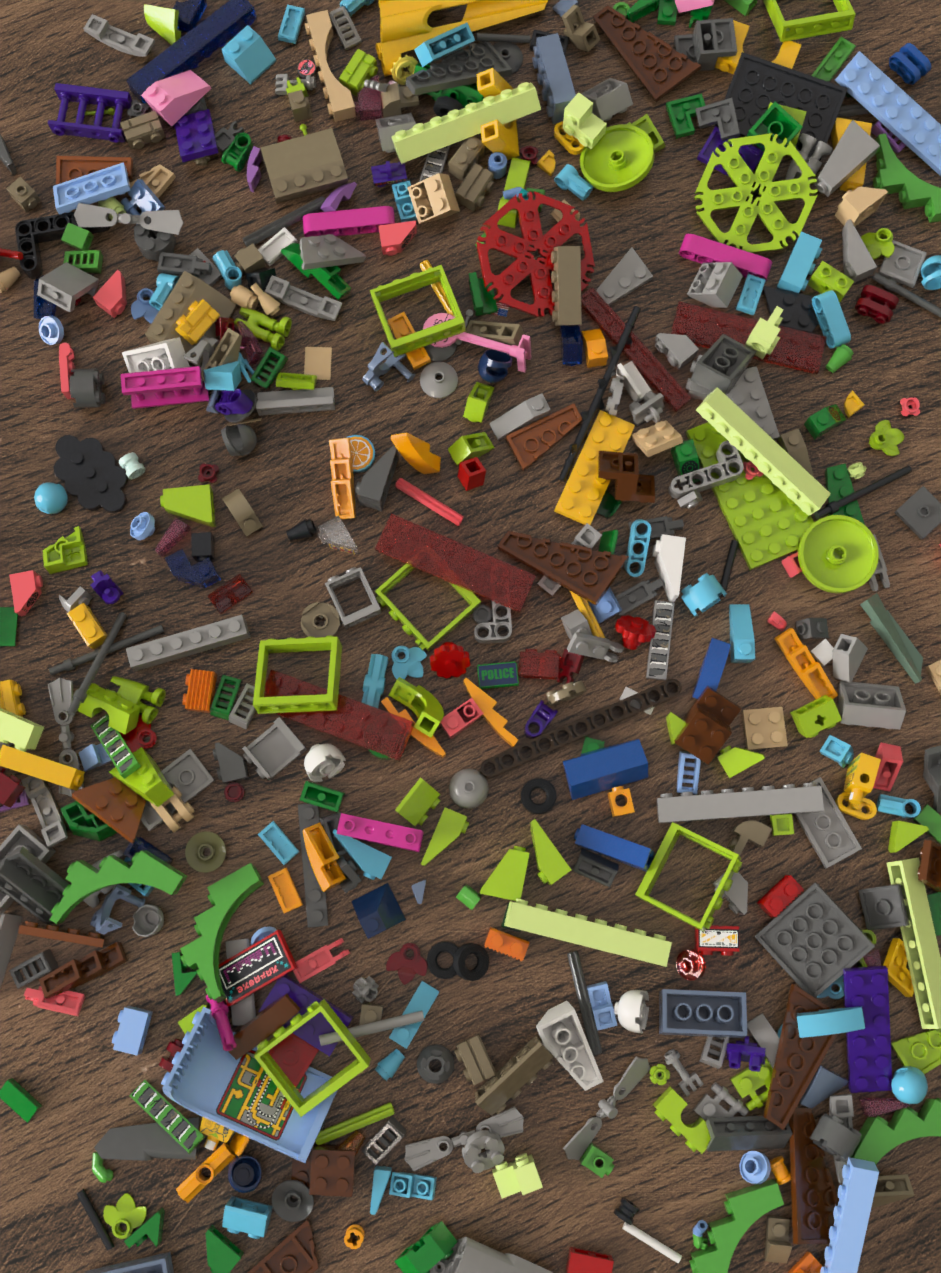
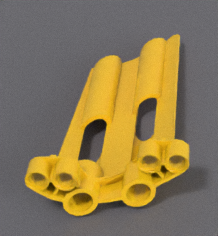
M378 0L381 42L376 43V51L379 60H381L383 74L385 77L392 75L393 62L396 63L399 60L401 53L414 50L423 42L462 24L468 23L471 32L542 11L545 9L548 0ZM467 4L461 22L434 28L428 25L427 19L433 11Z

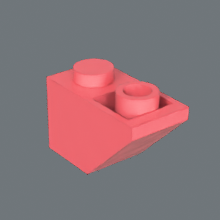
M470 698L444 716L440 725L448 737L452 739L480 718L483 712L473 698Z

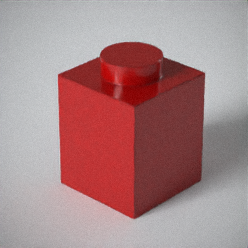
M478 457L460 462L457 477L465 490L468 491L482 486L485 480L486 469Z

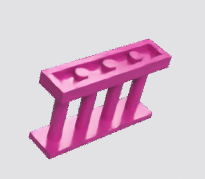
M200 366L121 374L122 394L131 395L133 409L209 401V391L205 388V382L202 383Z
M341 813L336 834L420 853L424 832H422L423 830Z

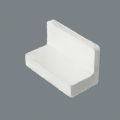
M630 361L624 366L621 363L617 365L616 375L625 377L623 386L633 401L639 402L643 400L644 395L652 390L634 363Z

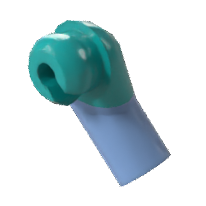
M516 187L503 191V197L509 200L515 195L517 198L518 194L522 193L523 199L528 200V191L521 187Z

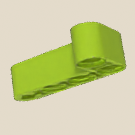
M512 157L504 191L516 187L525 189L531 161ZM502 196L499 202L498 210L502 208L509 200L504 199V197ZM516 209L510 210L498 221L497 225L515 228L518 211Z

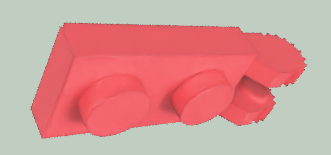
M64 342L59 346L61 391L67 399H74L71 398L70 376L74 374L71 370L75 369L72 362L75 359V355L69 343Z
M342 938L330 945L319 948L295 962L298 968L293 972L299 984L350 954L347 949L333 957L330 950L340 946L344 942Z

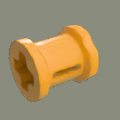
M783 1156L775 1157L769 1161L778 1185H783L791 1180V1172L785 1166Z
M358 1224L349 1226L344 1237L345 1245L350 1249L359 1248L365 1236L364 1229ZM352 1233L358 1236L357 1241L354 1238H350Z

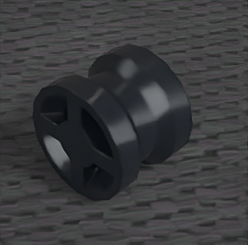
M622 1197L620 1200L621 1204L619 1208L614 1210V1214L624 1222L632 1225L634 1222L633 1217L640 1212V1209L631 1201Z

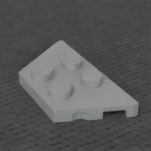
M333 234L303 237L299 243L303 270L361 263L366 258L365 254Z

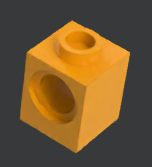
M624 786L612 788V792L608 793L612 817L634 813L630 789H624ZM618 795L625 798L626 803L624 806L616 804L615 799Z

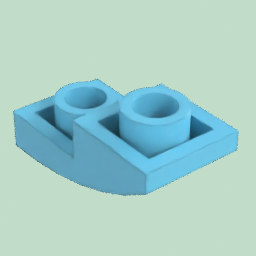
M410 180L392 185L401 222L417 221L407 188L411 186Z
M392 1172L389 1194L406 1198L416 1197L433 1200L437 1177Z

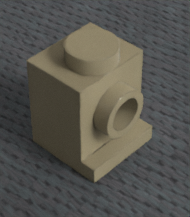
M302 90L288 93L294 121L312 118L308 97H304Z

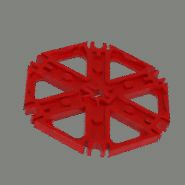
M535 191L533 194L532 192L527 193L528 200H524L522 193H519L517 198L515 195L482 224L487 227L482 226L480 228L481 231L486 233V237L479 236L477 238L479 242H476L484 286L486 287L489 283H492L487 291L489 292L492 289L497 291V295L493 297L494 300L502 296L498 303L535 317H539V315L544 317V309H548L550 315H552V311L555 309V302H552L553 288L550 272L554 271V263L551 262V252L554 251L555 247L561 246L573 234L581 236L585 254L583 260H581V291L589 285L585 283L591 281L585 275L586 272L593 273V268L595 267L588 225L585 223L584 226L580 227L585 219L582 218L580 221L575 219V215L579 212L578 210L570 214L571 210L575 208ZM541 204L560 210L563 215L562 219L544 235L542 234L538 207ZM512 209L518 211L522 238L502 231L497 226L498 221ZM493 249L514 257L516 260L499 275H494L490 269L488 251ZM538 250L540 257L535 260L533 259L534 255L530 252ZM527 275L530 276L534 303L531 305L513 299L510 294L511 290Z

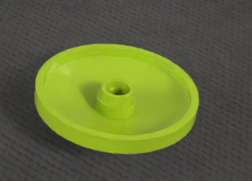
M621 124L607 127L605 134L593 149L586 146L582 150L580 155L582 174L589 184L601 191L617 192L629 189L642 181L651 170L655 158L653 143L648 134L636 126Z
M844 515L826 516L814 522L803 534L798 547V561L805 577L817 588L830 593H847L864 585L874 574L879 559L877 542L871 531L860 521Z

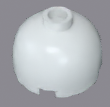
M316 744L307 753L304 759V767L311 781L322 782V778L327 775L330 779L344 768L345 764L343 761L346 760L342 752L334 745Z
M627 991L621 996L620 1001L615 1003L614 1013L618 1015V1021L621 1026L628 1031L642 1034V1029L646 1028L649 1007H646L645 1000L649 1001L647 991Z

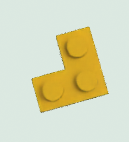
M893 938L883 966L888 968V981L905 997H913L914 989L910 971L906 968L908 961L904 942L900 938Z

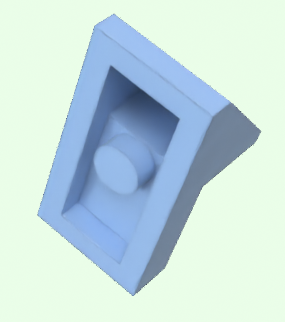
M90 744L79 752L85 772L112 762L102 744Z

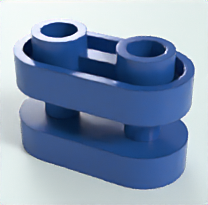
M906 43L900 48L899 52L894 53L889 58L890 68L902 77L905 83L910 85L915 84L920 80L921 76L926 75L931 70L929 59L911 43Z

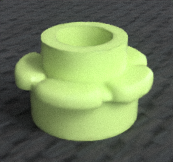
M858 462L849 466L847 470L850 477L859 479L865 475L864 472L867 468L863 466L862 462Z

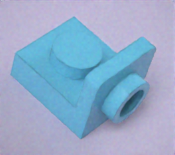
M829 735L820 750L822 755L838 762L842 768L846 764H850L854 757L852 746L832 735Z

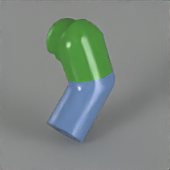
M699 1220L693 1228V1244L697 1249L701 1248L702 1250L708 1247V1239L703 1238V1233L708 1228L704 1220Z

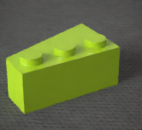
M141 747L133 752L141 765L139 769L125 779L120 775L116 767L109 771V773L136 794L159 807L172 797L174 792L155 760Z

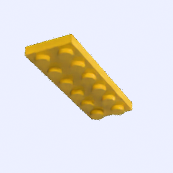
M602 410L599 411L554 512L586 525L588 523L591 525L611 481L598 478L599 451L623 453L635 427L634 424Z

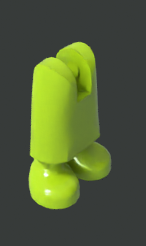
M112 676L110 682L120 688L118 692H111L140 706L143 722L150 724L156 718L159 710L142 703L140 700L143 699L157 707H161L166 691L162 688H157L154 692H149V686Z

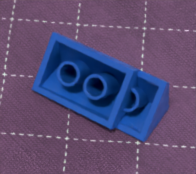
M639 739L583 753L580 757L563 761L572 800L648 778V761Z

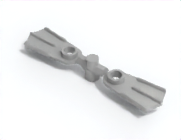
M78 203L74 213L77 225L81 228L114 226L118 221V223L140 224L145 229L179 235L184 224L180 210L145 211L141 215H132L130 213L117 215L116 211L110 208ZM109 214L113 216L112 221L108 220ZM147 217L151 218L150 224L146 222Z
M58 678L48 684L55 720L58 724L62 725L60 726L61 734L59 735V740L62 742L63 751L59 755V763L80 770L77 753L71 748L74 734L70 731L68 725L72 722L73 715L67 713L73 701V681ZM63 712L66 714L65 720H62L60 717ZM67 754L71 757L69 762L65 760ZM82 784L78 790L84 788V784ZM59 785L60 794L72 797V793L75 790Z
M636 1056L624 1072L619 1083L614 1086L613 1096H610L607 1101L605 1099L599 1101L598 1106L600 1110L596 1113L597 1117L588 1119L584 1127L563 1147L567 1159L579 1160L600 1130L602 1118L608 1116L610 1119H613L617 1116L616 1101L624 1099L651 1069L647 1058Z
M513 1106L480 1122L476 1127V1132L486 1127L489 1129V1133H497L501 1138L522 1133L524 1117ZM475 1130L470 1132L462 1131L459 1136L451 1139L447 1136H439L406 1144L404 1160L413 1171H416L449 1155L452 1152L453 1146L466 1145L468 1137L476 1132ZM446 1143L448 1147L446 1150H441L439 1145Z

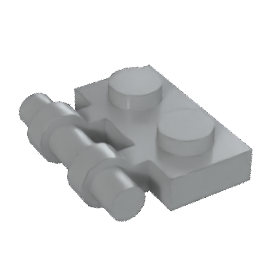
M716 1082L710 1088L716 1093L714 1097L711 1098L705 1093L693 1109L706 1121L708 1118L734 1117L737 1112L744 1117L749 1111L743 1106V1102L740 1099H735L728 1093L729 1090L727 1088L721 1087ZM722 1099L730 1105L727 1111L719 1105Z

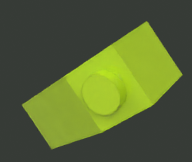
M446 807L444 808L421 865L426 866L454 842L461 833L465 834L469 822L466 821L467 816Z

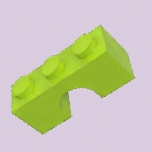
M91 683L87 691V697L84 703L80 704L77 711L92 718L104 709L109 715L108 726L123 734H127L137 726L141 707L130 700L116 695L114 692L107 691L99 687V685Z
M669 1086L652 1104L656 1108L654 1113L662 1121L667 1119L672 1124L669 1128L678 1137L682 1134L687 1139L685 1144L693 1152L698 1150L703 1154L711 1140L706 1122L699 1117L692 1124L683 1123L681 1113L688 1104Z

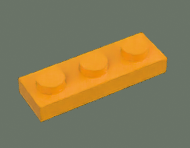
M405 312L387 320L396 339L415 333ZM424 347L405 353L414 370L431 362Z

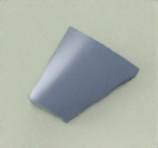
M820 1065L799 1103L812 1109L847 1085L849 1081L834 1071H830Z

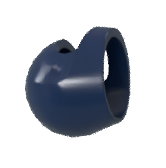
M486 350L478 363V372L481 378L489 383H498L504 380L508 374L507 368L512 366V357L507 353L497 350Z
M242 1154L231 1161L228 1166L230 1185L236 1191L242 1193L251 1192L259 1186L262 1179V1166L256 1157Z

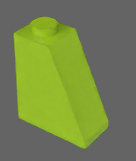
M210 484L163 489L160 503L167 513L209 527H216L213 489Z
M514 846V849H509L480 889V894L516 901V898L521 899L530 854L525 852L526 848Z

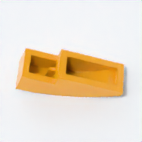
M409 433L391 435V440L395 447L413 468L422 474L440 472L441 457L430 452L429 443Z
M320 822L303 830V837L307 854L322 891L325 892L346 879L337 863L340 857Z

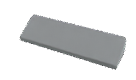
M2 913L0 917V989L18 935L19 926L23 919L22 916L11 913Z
M249 939L226 941L227 959L250 947ZM254 994L231 1006L233 1025H245L256 1017Z

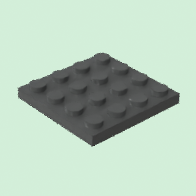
M817 882L813 883L754 936L801 989L814 998L842 976L844 968H851L875 947V944Z

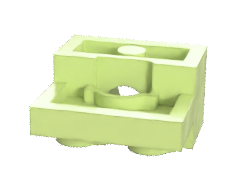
M776 306L768 321L760 317L745 343V346L755 350V355L761 359H764L766 354L770 355L780 339L777 335L781 330L778 327L783 319L780 317L783 309Z

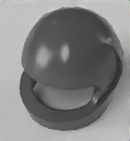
M237 424L221 429L223 441L231 456L247 455L256 447L257 435L250 426Z

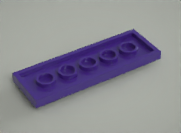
M886 966L844 968L845 1008L862 1006L865 1029L846 1032L849 1091L851 1093L892 1090L888 968Z

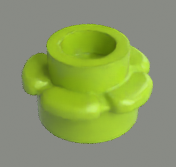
M658 1064L651 1067L650 1080L654 1084H666L667 1079L670 1078V1072L666 1069V1066Z

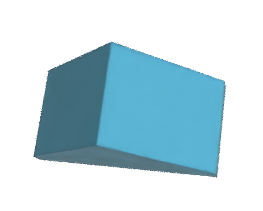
M239 361L203 370L205 388L207 390L234 391L242 380Z

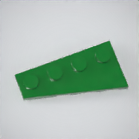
M846 464L826 468V490L831 493L828 497V503L836 502L854 493ZM857 500L832 514L849 516L865 525Z

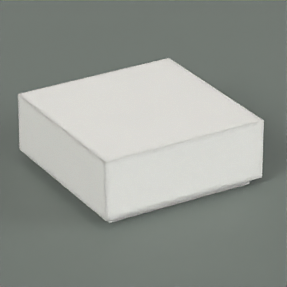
M824 639L810 653L823 667L833 659L832 651L834 648Z

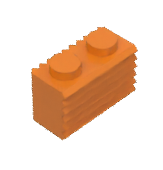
M191 669L190 674L186 675L185 684L188 686L187 694L184 693L182 701L186 710L210 713L215 696L217 673L214 671Z
M490 927L484 946L485 948L493 949V951H500L501 954H508L509 957L512 956L516 960L523 961L530 942Z

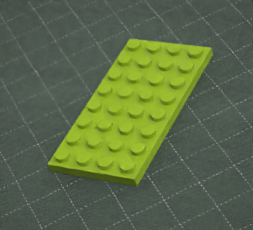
M709 422L687 430L686 435L689 440L693 439L701 467L705 468L717 464L716 452L721 443L728 440ZM722 449L725 455H730L729 450ZM738 450L742 462L748 463L750 460L745 458L744 455ZM729 467V470L731 472L737 473V469L735 467ZM743 470L738 479L713 487L712 491L735 540L739 542L738 546L749 569L752 570L798 551L803 534L814 521L811 515L808 516L766 475L763 474L761 477L756 476L752 480H747L745 478L746 473ZM711 473L714 479H719L717 473Z

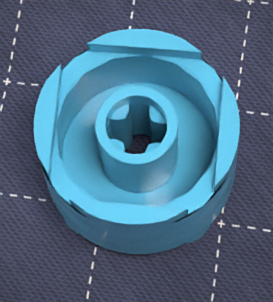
M705 573L697 579L699 582L692 587L690 584L681 590L683 593L681 599L694 617L698 616L697 611L700 610L703 613L720 601V595L723 594L724 597L727 595L714 575L709 576L708 573Z

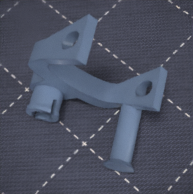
M384 342L380 344L376 354L368 364L369 370L362 378L375 391H378L384 385L379 376L386 374L393 366L407 379V382H410L416 375L412 374L400 362L406 354L399 355L397 358L394 357V352ZM384 348L387 349V352H386L385 355L382 354V350H383Z
M117 884L113 887L111 893L105 897L102 907L94 913L90 925L96 928V932L103 935L121 928L123 923L109 917L115 901L123 899L138 906L139 909V907L144 905L145 898L140 899L131 894L132 890Z

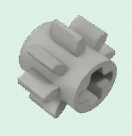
M370 976L367 979L361 977L355 981L352 994L361 1003L365 1000L371 1002L378 994L377 988L379 985Z

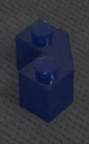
M183 549L165 557L173 576L179 581L206 588L221 580L209 557L194 565L191 564Z

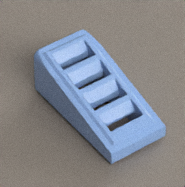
M679 751L676 792H693V794L697 795L701 760L688 751ZM685 758L694 759V762H685ZM684 766L694 767V771L684 770ZM683 775H693V779L683 778ZM682 783H692L693 787L682 786Z

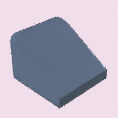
M560 0L552 9L562 16L573 5L578 6L579 2L577 0Z
M219 390L212 392L206 411L219 414L215 409V404L219 402L222 396Z
M426 880L411 886L417 904L423 903Z

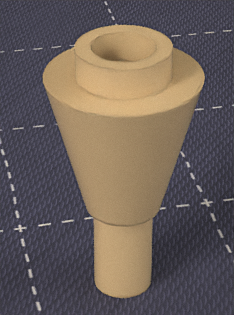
M257 283L250 287L258 296L266 316L269 314L273 316L280 310L278 306L281 303L266 292H263Z

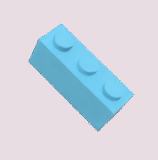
M465 23L423 42L414 50L422 67L467 47L475 41V38L468 23Z
M801 231L776 288L795 293L805 290L809 281L806 280L808 274H812L816 265L813 263L814 258L818 259L822 248H820L821 239Z

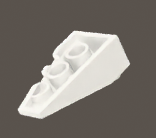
M568 1001L549 1009L536 1025L543 1045L585 1091L604 1082L575 1009Z

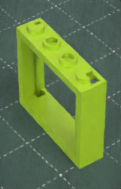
M763 0L781 42L852 30L856 14L849 0H833L838 12L789 21L784 20L776 0Z
M442 265L430 267L428 270L413 273L403 279H396L389 284L379 285L377 288L370 290L391 350L394 352V357L466 332L464 319ZM440 281L454 319L394 340L380 302Z
M426 545L375 590L376 601L382 607L386 605L390 610L389 615L395 621L399 619L403 624L402 629L409 636L412 634L417 639L415 643L422 650L426 649L428 652L472 614L473 610L481 605V601L429 545ZM426 558L470 605L429 642L386 596L393 587Z
M310 636L299 639L290 637L280 640H261L253 706L258 714L337 710L342 645L339 638L334 636L319 638ZM331 650L327 694L264 697L269 653Z
M672 822L635 895L641 900L705 932L706 928L710 929L713 924L714 918L712 916L715 910H719L722 906L724 892H728L732 886L733 880L731 878L734 872L738 873L741 868V857L739 854ZM680 835L731 860L701 922L649 896Z
M325 999L319 1003L317 1001L313 1002L307 1008L308 1011L305 1014H297L290 1020L291 1024L286 1028L284 1026L280 1027L273 1033L274 1037L269 1041L264 1039L256 1046L258 1049L254 1055V1058L300 1117L369 1067L371 1058ZM321 1012L357 1059L307 1097L303 1098L268 1051Z

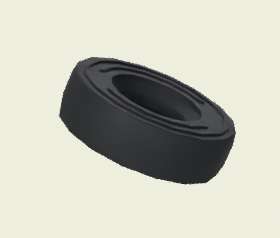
M448 96L438 97L433 107L435 114L440 117L447 115L451 110L464 108L460 102Z
M534 778L528 781L521 791V802L524 808L534 814H544L550 811L557 799L553 784L543 778ZM536 788L543 789L546 793V800L542 804H536L531 799V793Z
M447 941L438 942L432 946L427 956V965L431 973L441 979H449L456 976L453 964L449 968H442L438 965L437 958L442 952H448L454 959V954L459 947Z
M463 944L454 954V970L464 980H479L488 970L489 955L485 948L479 944ZM470 954H474L477 957V965L472 970L467 969L465 965V960Z

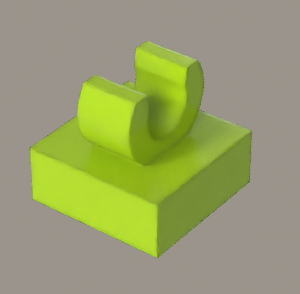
M299 77L296 78L297 85L292 86L289 80L287 81V95L288 93L302 90L304 97H308L307 89Z
M792 814L770 815L772 836L794 834Z

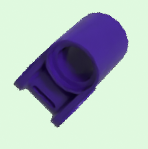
M235 389L234 391L222 390V396L219 402L215 404V409L224 415L246 414L251 410L253 401L240 389Z
M541 700L524 727L525 735L530 739L540 736L558 711L552 710ZM531 724L537 725L539 732L531 733L528 726Z

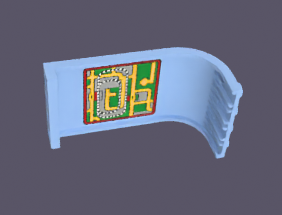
M203 1007L201 1012L197 1011L192 1021L194 1026L191 1032L187 1031L183 1038L182 1044L184 1046L181 1052L177 1051L172 1060L174 1066L171 1072H166L161 1082L164 1085L162 1088L164 1094L177 1104L206 1119L306 1163L337 1091L300 1117L254 1058L258 1048L254 1047L236 1060L228 1051L223 1050L216 1020L212 1017L211 1010ZM309 1067L296 1089L305 1098L331 1079L332 1076Z

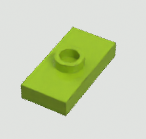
M280 372L276 378V387L291 388L292 390H314L317 383L316 375Z

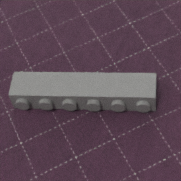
M239 615L126 648L130 667L138 671L251 637L246 619L243 615Z

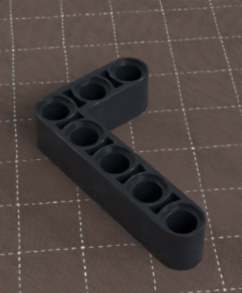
M75 211L22 220L16 224L15 232L18 251L23 253L20 266L29 278L37 279L43 272L39 243L60 240L68 223L78 226L74 217ZM111 226L84 227L83 229L95 234L108 231Z

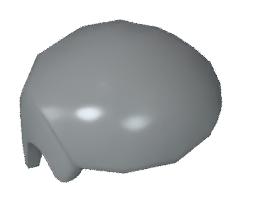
M152 904L139 907L133 915L134 925L132 929L138 936L142 937L157 934L164 924L162 910L157 905Z

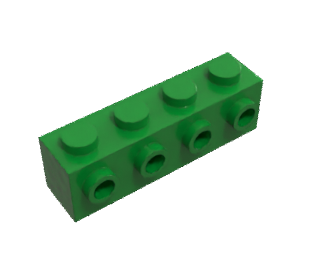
M421 63L416 65L414 73L420 70H428L430 65L422 67ZM474 83L424 93L431 95L434 100H437L440 96L451 97L460 102L464 108L469 103H478L484 99Z

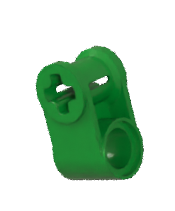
M247 133L237 134L230 146L224 151L221 159L222 163L229 164L235 168V171L240 172L244 168L253 149L250 136Z

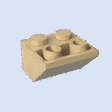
M438 173L407 187L419 224L443 219L460 212L450 177L447 174Z

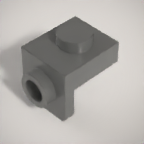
M806 618L796 621V631L800 641L829 638L826 618Z
M342 856L337 860V863L347 876L340 883V886L347 893L349 890L355 889L362 880L356 872L358 868L351 859L347 861Z

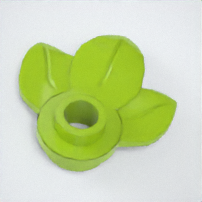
M881 228L876 233L868 232L861 236L873 260L881 255L889 258L894 253L893 234L889 229Z
M883 420L875 426V432L871 434L869 444L875 450H883L886 455L896 456L899 455L897 445L904 440L905 436L901 430L891 428L889 420Z
M125 1193L118 1200L116 1207L113 1205L105 1206L103 1216L105 1222L112 1226L114 1236L119 1239H125L132 1234L134 1228L142 1225L147 1214L146 1206L136 1207L133 1197L129 1193ZM121 1223L126 1224V1230H121Z

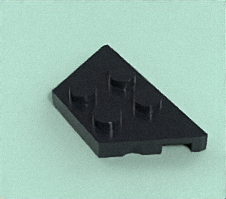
M764 286L762 293L765 295L766 306L770 315L776 306L783 309L780 315L783 319L778 328L810 335L819 322L812 305L813 296Z

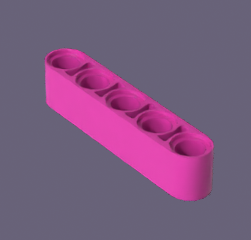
M390 206L310 213L303 216L305 237L327 234L345 236L379 232L378 226L395 223L394 209Z
M686 234L679 250V254L683 258L701 264L732 262L744 278L747 277V274L767 281L772 266V261L766 257L694 234Z

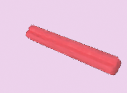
M403 478L397 480L395 487L457 526L463 521V516Z

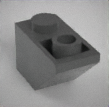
M219 742L215 743L216 749H213L215 761L218 760L220 768L217 769L219 780H222L224 784L250 779L246 759Z

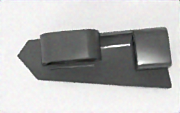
M200 1117L186 1118L199 1130ZM155 1122L110 1128L94 1148L101 1159L148 1161L154 1158L197 1160L200 1143L189 1154Z

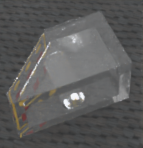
M339 515L318 527L320 533L317 535L322 544L327 543L331 549L355 555L359 553L358 547Z

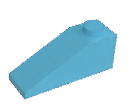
M730 604L731 663H751L755 660V639L749 604Z
M334 829L332 833L357 867L364 871L363 876L372 880L375 877L382 879L392 857L352 837L336 834L337 830Z
M422 981L402 1015L422 1010L425 1018L440 991ZM422 1022L394 1028L389 1038L407 1049Z

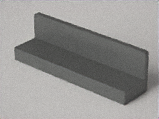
M763 1116L708 1118L706 1121L711 1137L707 1146L708 1152L785 1148L793 1134L789 1123H787L783 1130Z

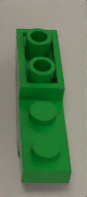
M291 243L281 250V253L307 278L313 275L338 300L352 289L338 275L341 271L338 266L303 270V260L301 259L299 244Z

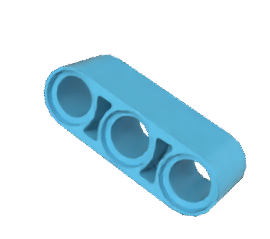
M830 290L812 298V305L827 346L833 349L842 344L849 343L851 334L836 293Z
M637 519L632 523L626 552L629 560L624 565V569L633 577L640 576L644 571L650 541L651 525L643 519ZM644 523L646 530L641 534L637 533V526ZM636 543H641L642 550L635 553L633 546ZM633 562L639 564V568L635 572H631L629 569Z

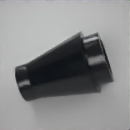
M305 518L287 530L286 533L289 540L293 541L313 537L317 530L312 519L307 520Z

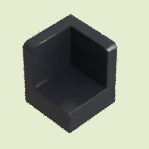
M261 268L246 273L249 290L253 291L250 287L257 283L265 292L271 276H276L275 268Z

